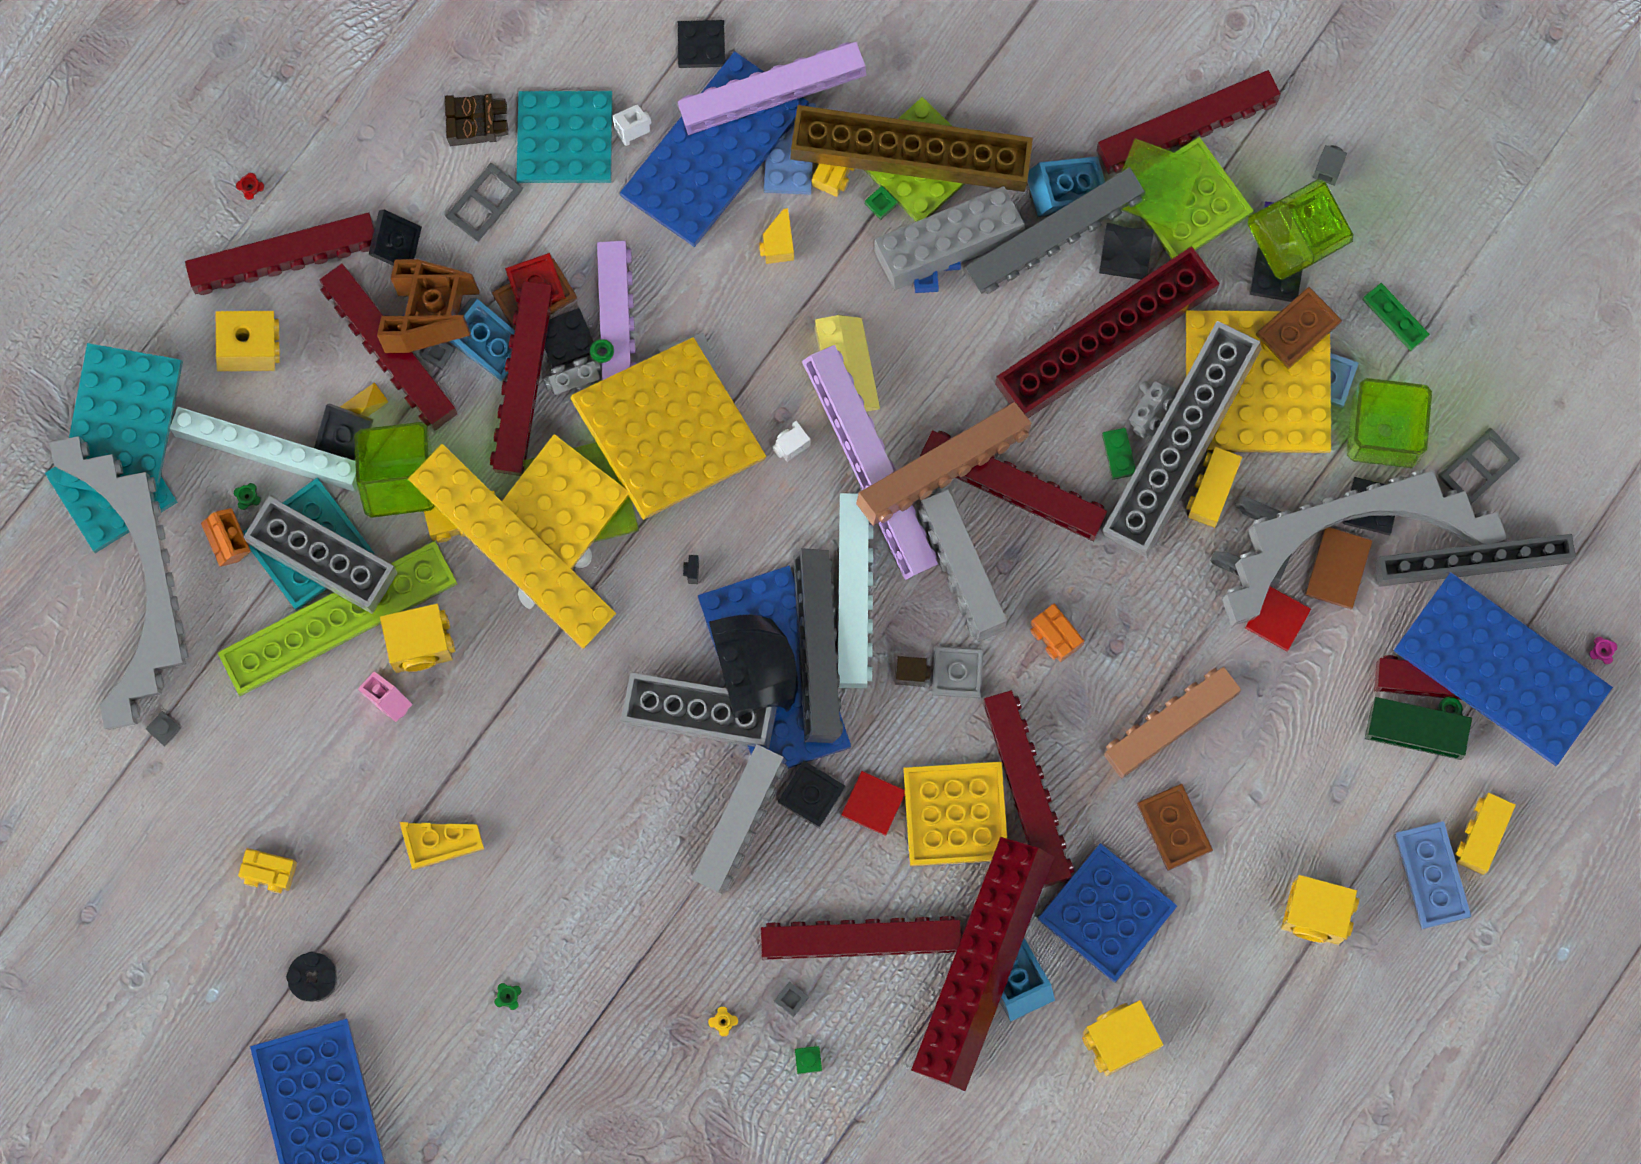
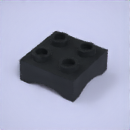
M1107 223L1099 273L1140 280L1148 275L1154 230L1129 228Z

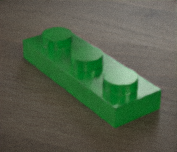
M1382 282L1364 296L1363 301L1410 352L1429 337L1430 334Z

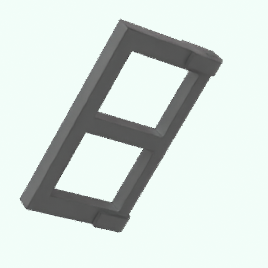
M490 163L454 207L448 211L445 217L479 242L521 193L523 187L504 174L494 164ZM490 174H493L513 190L498 208L476 192ZM470 197L493 213L478 232L456 215Z
M1489 428L1485 434L1449 467L1442 471L1438 477L1451 490H1457V493L1463 492L1464 490L1449 474L1467 460L1487 480L1473 495L1469 496L1467 494L1471 505L1520 458L1492 428ZM1488 439L1509 459L1493 476L1472 455Z

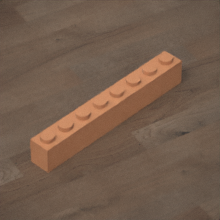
M1013 402L862 490L858 494L856 505L873 526L879 522L884 523L899 510H907L916 500L926 499L938 487H946L955 477L965 476L972 467L976 465L981 466L996 453H1004L1013 443L1024 441L1029 436L1032 423L1018 405Z

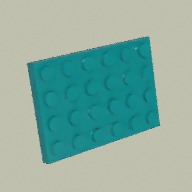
M87 343L69 438L79 436L84 442L88 443L90 456H87V459L112 454L117 460H121L123 474H120V477L143 472L149 474L150 478L153 477L155 480L156 492H153L156 501L183 360ZM62 470L61 486L97 492L86 482Z

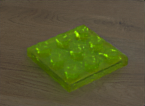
M1134 139L1122 172L1129 167L1131 168L1145 191V196L1142 197L1143 201L1132 208L1128 205L1121 209V211L1176 231L1202 163Z

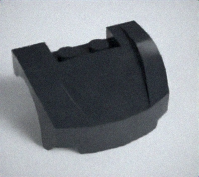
M750 614L709 621L734 717L738 718L751 711L773 706L782 707L788 712L795 703L798 691L796 661L787 637L770 618Z

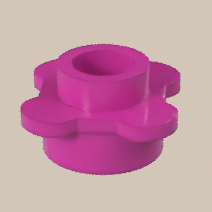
M1602 637L1595 638L1594 648L1589 652L1591 659H1599L1606 665L1613 662L1612 656L1617 650V644Z

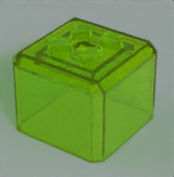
M1321 179L1307 184L1248 217L1247 223L1275 277L1282 280L1352 243L1354 236L1328 185Z
M1365 378L1361 381L1352 396L1347 444V456L1353 462L1411 469L1419 464L1428 446L1432 401L1431 389L1423 384ZM1382 425L1388 426L1391 429V435L1382 436L1379 433V427Z
M422 422L360 429L354 434L356 482L365 515L374 518L431 511L435 507L407 479L433 453L427 425Z

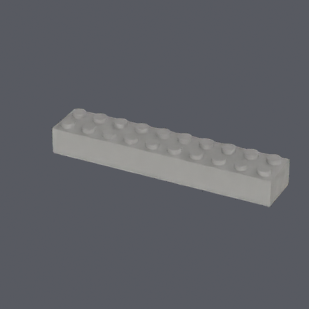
M1219 321L1215 323L1103 529L1106 538L1146 558L1149 557L1260 353V341Z

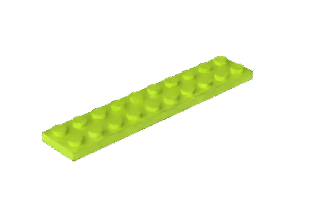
M433 541L390 563L395 567L397 575L373 614L338 594L332 593L217 652L238 695L242 696L380 625V616L409 610L457 585L436 542Z

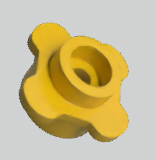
M719 1007L717 1014L708 1020V1024L711 1028L719 1031L720 1036L726 1037L729 1035V1030L738 1024V1018L728 1013L726 1007ZM722 1019L726 1021L725 1024L721 1023Z

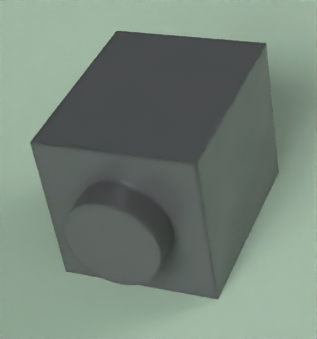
M1325 145L1313 178L1335 186L1347 153L1338 146Z

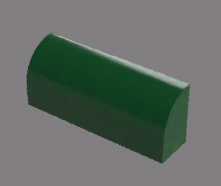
M1375 697L1368 719L1365 739L1462 760L1466 755L1472 718Z

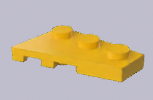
M399 822L412 870L485 850L477 824Z

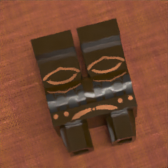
M485 94V96L474 95L471 97L446 95V138L449 145L459 146L488 141L497 142L496 137L509 135L507 120L496 121L495 115L507 114L506 99H493L492 94Z

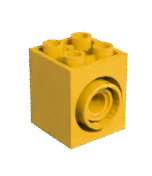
M215 311L217 372L275 371V363H280L279 342H275L279 340V319H274V311Z
M438 603L380 616L389 662L395 673L421 671L431 668L436 664L453 660L452 653L456 651L453 638H451L450 633H447V630L451 629L449 618L446 615L445 609L441 610Z
M1298 875L1291 885L1281 929L1293 932V935L1305 940L1318 943L1330 942L1339 945L1344 940H1347L1348 936H1351L1354 922H1351L1350 919L1353 913H1356L1360 898L1356 897L1357 890Z
M1141 1000L1131 1005H1128V1003L1121 1004L1096 1018L1097 1022L1085 1028L1083 1031L1084 1037H1082L1087 1050H1093L1096 1056L1093 1061L1098 1072H1104L1106 1077L1159 1051L1164 1046Z

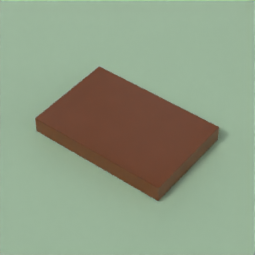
M554 258L552 260L566 298L552 303L550 315L577 300L575 292ZM508 283L492 292V295L509 324L515 330L516 325H513L514 312L518 311L519 308L512 287Z
M1308 287L1256 333V336L1290 369L1333 331L1342 320Z
M1330 527L1324 529L1305 596L1352 610L1373 540Z
M1179 784L1137 803L1167 871L1213 851L1183 784Z

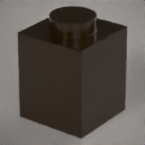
M898 656L895 685L925 687V680H930L931 666L927 665V658Z

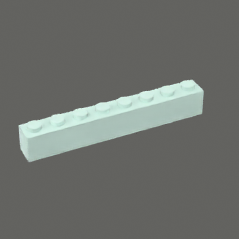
M177 407L170 426V430L175 437L311 479L318 478L321 482L356 492L363 473L360 462L181 407Z
M840 493L838 674L840 676V685L838 688H867V681H872V667H867L868 657H872V643H868V634H873V619H868V610H873V595H868V586H873V572H868V563H873V548H868V539H873V525H869V520L856 505L858 498L856 493Z

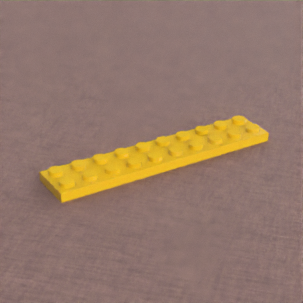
M440 444L407 478L582 649L617 614L443 444Z

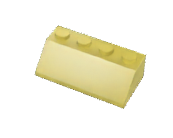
M836 315L815 319L819 350L821 351L835 345L836 349L843 356V363L847 372L853 377L857 393L863 398L866 412L880 409L862 318Z

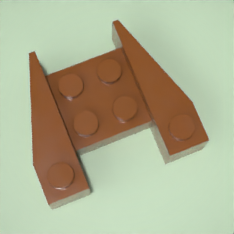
M419 259L395 260L391 281L398 296H409L405 316H381L377 336L384 352L409 353L470 336L471 332L464 315L458 314L463 295H479L480 293L473 275Z

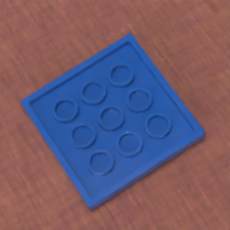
M1100 843L1041 914L1038 921L1112 982L1116 983L1177 908V905Z

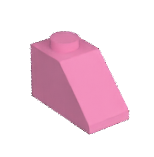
M375 671L358 688L365 697L395 722L403 717L413 705L395 686Z

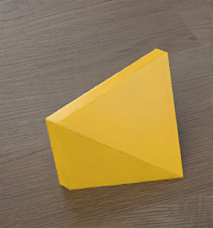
M374 382L340 407L368 417L389 401Z

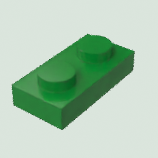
M1126 428L1102 432L1112 480L1132 476L1136 468Z

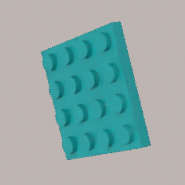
M518 91L517 183H611L612 91Z
M57 467L45 472L51 485L94 553H97L130 532L121 516L100 493L61 486L62 470ZM162 476L156 500L159 502L161 513L178 503Z
M318 478L282 503L373 555L375 554ZM249 527L243 531L244 535L246 534ZM249 545L251 552L296 611L327 589Z

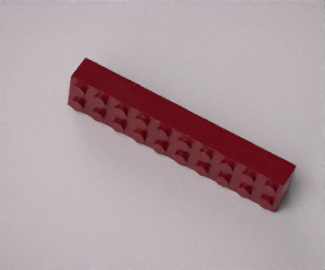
M1191 246L997 375L995 385L1009 404L1015 402L1026 417L1030 418L1184 315L1187 310L1193 309L1217 293L1220 283Z
M1000 837L911 1071L934 1081L966 1091L1053 863L1054 856L1038 847Z

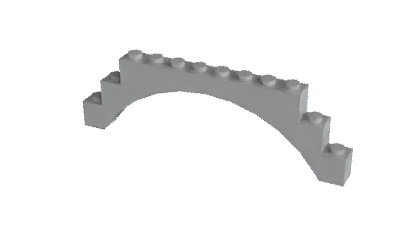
M79 436L50 442L54 466L86 482L107 499L128 527L137 544L143 564L147 593L143 632L136 654L123 678L100 704L104 729L111 730L138 724L137 718L140 717L138 704H134L133 700L162 694L161 688H164V680L162 674H158L157 670L186 665L185 658L189 657L187 646L182 644L181 634H184L183 624L181 620L177 619L176 611L179 610L177 596L172 594L171 587L175 586L172 572L168 573L167 563H170L168 549H164L162 539H166L163 525H159L158 521L161 509L159 502L154 500L153 492H156L155 480L153 477L150 478V475L146 472L120 477V474H123L121 460H117L112 454L87 459V456H90L88 443L84 442Z
M1422 469L1411 473V477L1403 479L1402 476L1393 478L1388 481L1389 484L1384 486L1376 483L1366 487L1367 491L1358 493V490L1343 494L1344 498L1336 500L1335 496L1322 500L1321 505L1313 506V503L1299 507L1298 512L1283 511L1276 514L1277 518L1268 520V517L1257 519L1254 521V525L1248 529L1255 552L1252 551L1241 555V559L1235 564L1243 589L1241 586L1227 590L1228 594L1222 598L1231 626L1237 625L1259 616L1270 583L1284 561L1300 544L1323 529L1346 520L1366 516H1402L1425 521L1443 528L1472 546L1503 542L1507 539L1498 511L1489 514V511L1486 510L1474 515L1466 491L1457 493V490H1452L1442 494L1434 470L1425 473V470Z

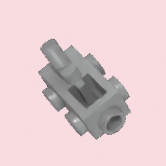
M583 357L574 360V365L566 368L564 365L550 369L551 373L542 377L546 390H551L554 395L576 387L581 391L595 384L594 381L600 379L598 373L602 372L600 364Z
M1144 381L1140 384V389L1145 395L1129 418V421L1134 426L1133 431L1143 438L1146 436L1152 438L1175 399L1177 390L1168 383L1163 385L1155 381L1150 386L1147 381Z

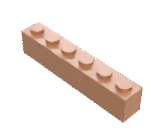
M1224 666L1219 670L1216 668L1210 670L1204 675L1205 680L1200 684H1197V682L1192 683L1184 690L1186 692L1185 695L1180 698L1177 696L1173 697L1165 703L1167 708L1160 713L1155 710L1145 718L1147 722L1142 726L1134 725L1126 731L1128 736L1121 741L1116 738L1106 746L1108 750L1104 756L1121 779L1239 695L1241 692L1240 687Z

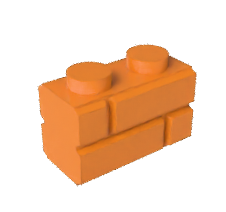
M232 508L213 512L201 522L219 566L237 563L251 552Z
M1055 603L1031 621L1030 625L1033 627L1030 629L1031 633L1038 641L1042 639L1047 645L1045 650L1053 660L1057 658L1061 663L1084 645V639Z

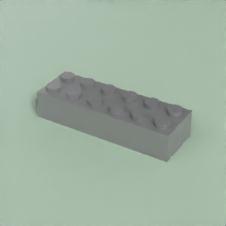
M1003 186L875 238V254L895 291L914 283L915 279L919 278L921 280L933 275L935 271L939 273L949 269L950 265L961 261L963 263L996 249L1024 232V222Z
M949 489L922 500L921 509H919L920 515H918L919 521L923 528L928 529V541L931 548L938 551V564L942 572L946 571L949 580H947V584L951 593H956L958 596L957 607L961 615H966L968 624L966 626L970 636H975L977 642L1004 632L1007 620Z
M270 496L244 535V539L252 547L373 614L397 575L393 565Z
M630 673L621 721L631 726L754 747L757 744L769 749L777 707L757 709L735 718L728 691L725 688Z
M756 744L692 880L723 894L724 890L729 891L734 881L731 875L735 867L739 869L744 861L745 855L742 854L746 845L750 847L756 833L753 830L756 823H762L767 812L764 807L767 801L772 802L777 792L775 784L778 778L783 779L788 769L787 764H785L786 759L783 756Z

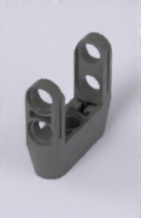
M1238 496L1235 507L1242 514L1255 520L1263 517H1268V520L1277 518L1276 514L1281 513L1277 509L1246 496ZM1215 551L1210 560L1212 564L1238 575L1235 564L1241 559L1240 557L1229 552ZM1291 555L1280 567L1270 583L1271 587H1278Z

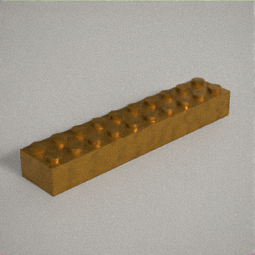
M797 105L790 160L992 188L1004 186L1006 190L1025 192L1033 138Z

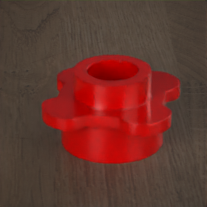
M248 173L236 183V188L244 193L245 199L252 200L255 194L264 190V184L257 180L254 173Z

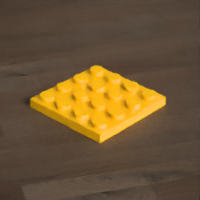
M554 434L502 502L572 570L629 497L627 489Z
M1002 762L903 768L910 866L991 862L1000 837L1007 838Z

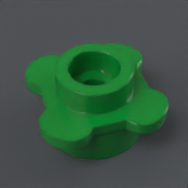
M249 483L234 490V496L237 497L239 502V509L246 510L248 506L260 504L261 498L257 496V486L255 484Z
M505 983L499 984L497 987V998L494 1000L495 1005L499 1008L505 1006L511 1010H516L519 1006L517 1002L518 996L522 993L519 986H507ZM507 994L510 995L509 999H506Z

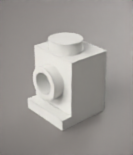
M638 104L613 115L614 131L625 146L630 145L629 141L650 132V116L646 111L643 112Z
M797 421L792 423V430L786 429L777 436L776 444L772 446L779 458L784 457L787 462L811 446L810 438Z

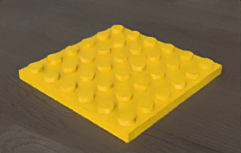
M1187 310L1186 377L1217 321L1260 341L1261 344L1260 353L1206 452H1213L1215 447L1229 452L1330 453V333L1288 369L1256 336V333L1281 311Z
M694 337L574 393L570 398L622 486L627 489L628 496L643 520L765 460L767 457Z

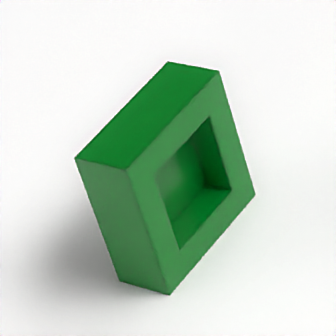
M880 186L865 200L864 204L882 220L898 205V201L883 186Z
M819 1046L795 1049L797 1075L822 1072Z

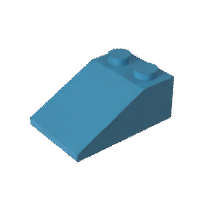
M1098 157L1039 162L1028 173V184L1038 217L1052 215L1105 183Z
M470 298L458 315H464L471 334L470 336L449 342L498 380L502 381L508 374V372H505L507 357L511 358L512 349L509 348V340L511 334L515 335V330L480 300Z
M1025 938L1000 999V1004L1010 1022L1055 1001L1051 983Z

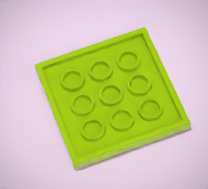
M923 97L898 118L952 126ZM864 170L879 186H883L898 201V205L916 222L931 216L965 185L963 183Z
M1200 137L1136 177L1145 191V196L1142 197L1143 201L1134 206V208L1149 229L1154 230L1153 234L1171 259L1191 246L1195 251L1251 216L1254 212Z

